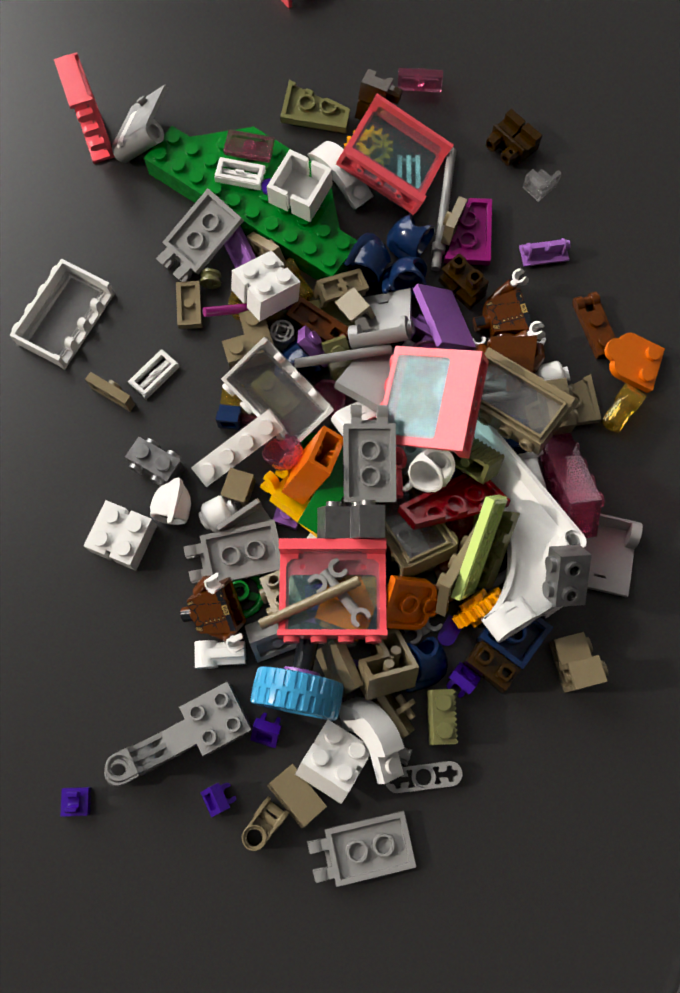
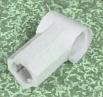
M215 640L196 641L195 669H213L222 665L246 664L245 641H240L245 648L236 653H231L228 650L226 642Z

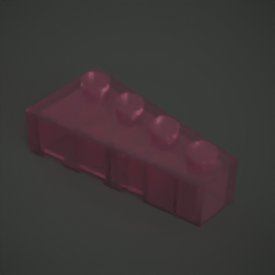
M571 433L553 435L543 448L544 454L540 456L547 480L551 481L552 496L555 501L558 500L560 507L586 538L597 537L601 507H604L603 493L601 491L598 492L595 477L593 474L590 475L587 460L582 458L579 444L574 442Z

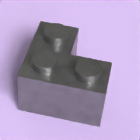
M360 500V502H351L350 507L342 506L340 501H327L326 506L317 508V538H385V505H376V500Z

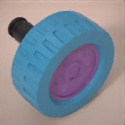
M303 622L301 624L302 629H322L320 625ZM300 639V643H297L292 667L285 666L282 669L262 666L257 669L252 688L251 703L283 712L336 721L342 703L344 686L338 681L321 677L319 673L313 671L318 644L311 643V639Z

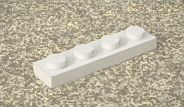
M269 408L192 466L191 469L207 487L228 472L230 468L236 466L283 431L285 427Z

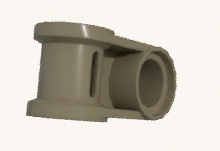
M267 796L242 834L243 845L250 851L261 849L290 813L287 810L283 811L271 802L270 796ZM266 810H269L272 814H274L277 817V819L270 815ZM257 829L262 833V841L259 845H252L248 841L250 830Z

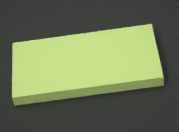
M499 494L485 497L451 598L460 601L476 592L508 500L507 497Z

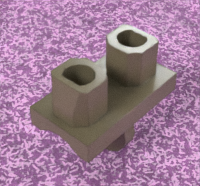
M392 693L377 697L378 700L374 703L387 713L402 738L415 730L410 722L411 719L416 717L410 708L416 704L414 699L406 702L402 694L394 698Z

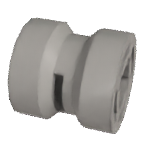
M279 320L273 323L270 328L273 344L279 351L283 352L295 340L294 328L286 320Z

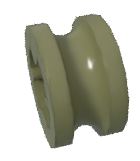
M212 268L201 271L200 285L202 287L216 289L221 286V280L219 279H221L222 274L220 271Z

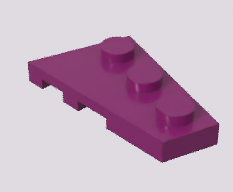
M468 199L443 263H448L457 254H461L470 265L490 266L492 199Z

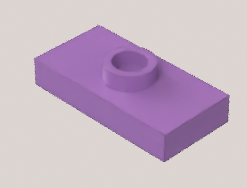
M239 226L224 244L235 268L256 258L241 226Z

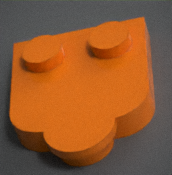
M631 332L619 338L611 339L606 344L604 350L606 358L610 360L609 369L611 374L615 378L646 393L653 391L665 348Z
M391 575L386 589L387 628L419 630L424 627L429 617L437 615L435 612L438 595L435 585L424 578Z

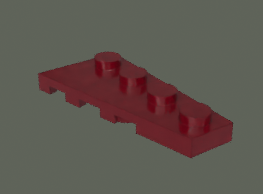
M463 473L450 480L440 490L426 492L400 505L398 513L413 530L480 514L485 497L498 494L507 496L491 480L483 485ZM508 497L505 508L509 506L511 501Z

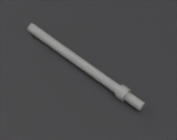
M452 148L446 157L436 237L431 249L433 254L431 269L433 271H440L442 256L445 254L446 244L441 243L445 228L443 222L449 210L456 158L455 148Z

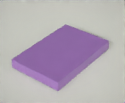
M417 284L413 291L436 347L473 351L476 345L452 290Z

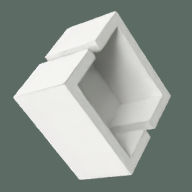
M289 149L267 185L269 203L285 211L291 208L292 214L311 222L332 187V168L313 160L311 162V177H309V158Z
M271 250L233 269L231 290L244 304L247 303V308L260 322L298 301L300 281L288 268L284 269V263Z
M106 500L87 537L84 547L96 555L113 560L136 571L157 525L149 517L134 511L129 512L126 508Z
M327 720L295 775L342 804L368 760L370 753L362 740Z

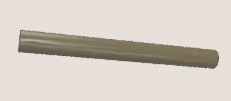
M358 576L352 577L258 620L260 627L263 630L361 586Z

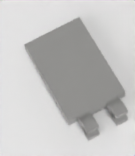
M207 188L162 242L167 248L156 260L167 269H170L176 259L182 265L174 271L173 275L180 281L187 282L192 275V271L199 275L244 220Z
M407 340L402 346L414 347L415 342ZM391 346V354L354 359L336 381L334 388L376 412V406L384 401V385L386 379L389 378L391 369L390 357L394 355L395 348ZM408 356L404 375L409 370L412 364V361L409 360L410 356Z
M351 405V423L343 424V502H360V500L396 502V423H388V405L376 406V420H362V405Z
M275 520L201 535L200 544L183 547L187 559L200 556L203 569L188 571L192 584L198 583L205 575L212 576L215 573L219 574V577H217L218 581L231 577L233 582L280 570L279 538Z
M404 811L324 829L326 838L307 841L310 854L325 851L327 867L313 869L316 883L334 879L335 885L338 887L416 868Z

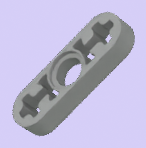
M453 761L402 767L404 775L400 777H407L406 771L412 770L411 780L414 787H408L409 782L400 783V788H395V785L390 784V782L385 785L394 793L455 786L462 779V769ZM450 765L452 770L457 771V775L452 778L453 781L449 782L447 777H439L440 783L435 784L436 774L433 767L438 766L437 772L447 771V766ZM420 769H426L431 774V780L426 785H420L416 781V773Z

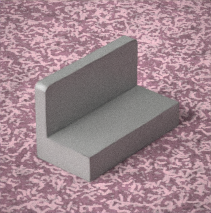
M257 498L218 524L216 528L220 532L270 521L271 518Z
M258 621L245 625L247 637L257 663L296 648L297 643L287 644L283 643V639H278L277 629H279L277 623L263 630ZM296 624L288 629H300L299 624Z

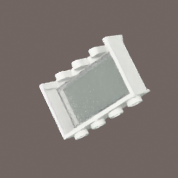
M61 259L52 268L46 282L39 287L32 303L26 306L19 322L15 323L12 327L10 337L18 346L26 348L65 370L115 293L109 282Z
M263 337L221 378L224 382L222 387L231 396L236 394L242 400L240 405L248 414L253 412L258 417L269 408L273 411L285 427L274 439L284 450L288 448L292 451L334 411V408L266 337Z

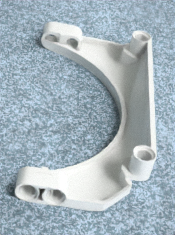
M447 377L440 379L435 391L432 392L438 398L439 413ZM360 402L351 404L362 405V420H376V412ZM351 405L338 410L331 418V422L342 436L343 424L351 423ZM396 412L394 423H396V435L402 436L408 430L409 424ZM477 420L474 434L475 439H479V442L483 441V444L487 443L488 447L491 446L492 449L499 451L500 454L505 456L499 473L490 479L511 500L509 506L504 511L520 513L507 548V573L502 592L494 607L481 620L496 641L500 643L555 608L544 597L542 585L546 578L545 559L548 556L549 546L579 544L584 548L587 541L580 529L498 431L490 425L481 424Z

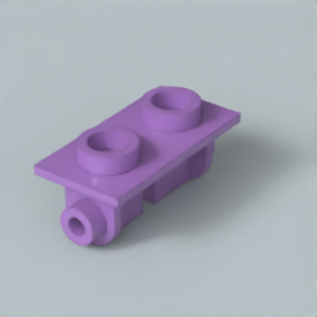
M561 238V240L519 245L523 267L569 261L567 250L571 246L570 240Z

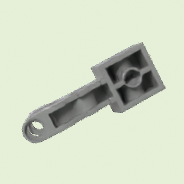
M225 682L180 706L179 708L185 718L184 720L146 740L111 755L106 761L104 771L105 780L108 784L116 787L123 786L197 746L202 756H208L251 733L252 726L232 685L229 682ZM114 765H122L126 772L118 776L112 773L111 768Z

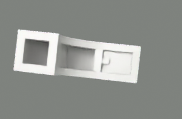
M326 141L307 155L311 161L314 160L332 168V180L340 188L352 209L355 210L372 198L373 194L365 183L336 165L344 149L336 143Z
M354 697L342 702L339 711L342 728L357 734L367 746L377 784H386L404 775L398 753L399 750L404 749V745L395 724L387 713L373 701L362 697Z

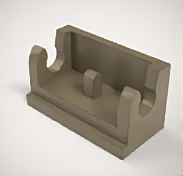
M359 268L316 280L313 294L315 299L320 298V308H324L328 302L341 298L353 287L361 296H365L369 286Z
M291 764L268 784V788L283 807L290 812L291 817L302 829L327 806L308 782L295 775L297 769Z

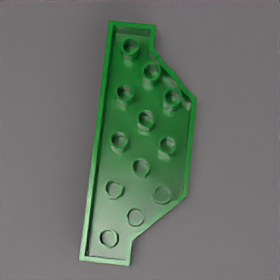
M171 126L164 134V140L154 146L145 156L144 160L151 176L194 203L197 202L208 188L244 220L240 226L246 236L254 231L268 240H273L280 247L287 262L314 279L320 280L347 272L350 268L345 265V261L357 240L339 228L332 188L329 190L311 222L292 214L291 208L285 211L270 204L268 195L264 194L262 189L256 190L215 182L214 176L220 157L265 165L264 180L272 179L290 148L257 128L248 127L190 137ZM309 161V177H311V161ZM223 166V168L235 170L234 168H229V167H224V166ZM244 170V172L252 173V174H257V175H258V173L250 172V171H245V170Z

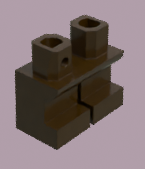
M367 70L360 85L355 114L356 119L362 120L377 93L391 103L399 104L403 89L392 85L394 78L384 80L376 76V71ZM373 116L369 123L380 126L382 120Z
M512 108L505 114V118L499 124L493 125L492 133L487 138L485 144L486 148L491 152L496 151L500 147L503 150L500 158L507 166L515 161L520 164L538 150L543 136L529 123L525 124L526 120Z
M457 254L442 268L444 273L439 277L438 282L447 290H452L455 297L469 310L486 296L489 281L483 277L484 275L478 269L473 268L461 254Z
M483 640L476 643L463 661V664L478 676H485L483 679L501 693L508 689L521 671L518 666Z

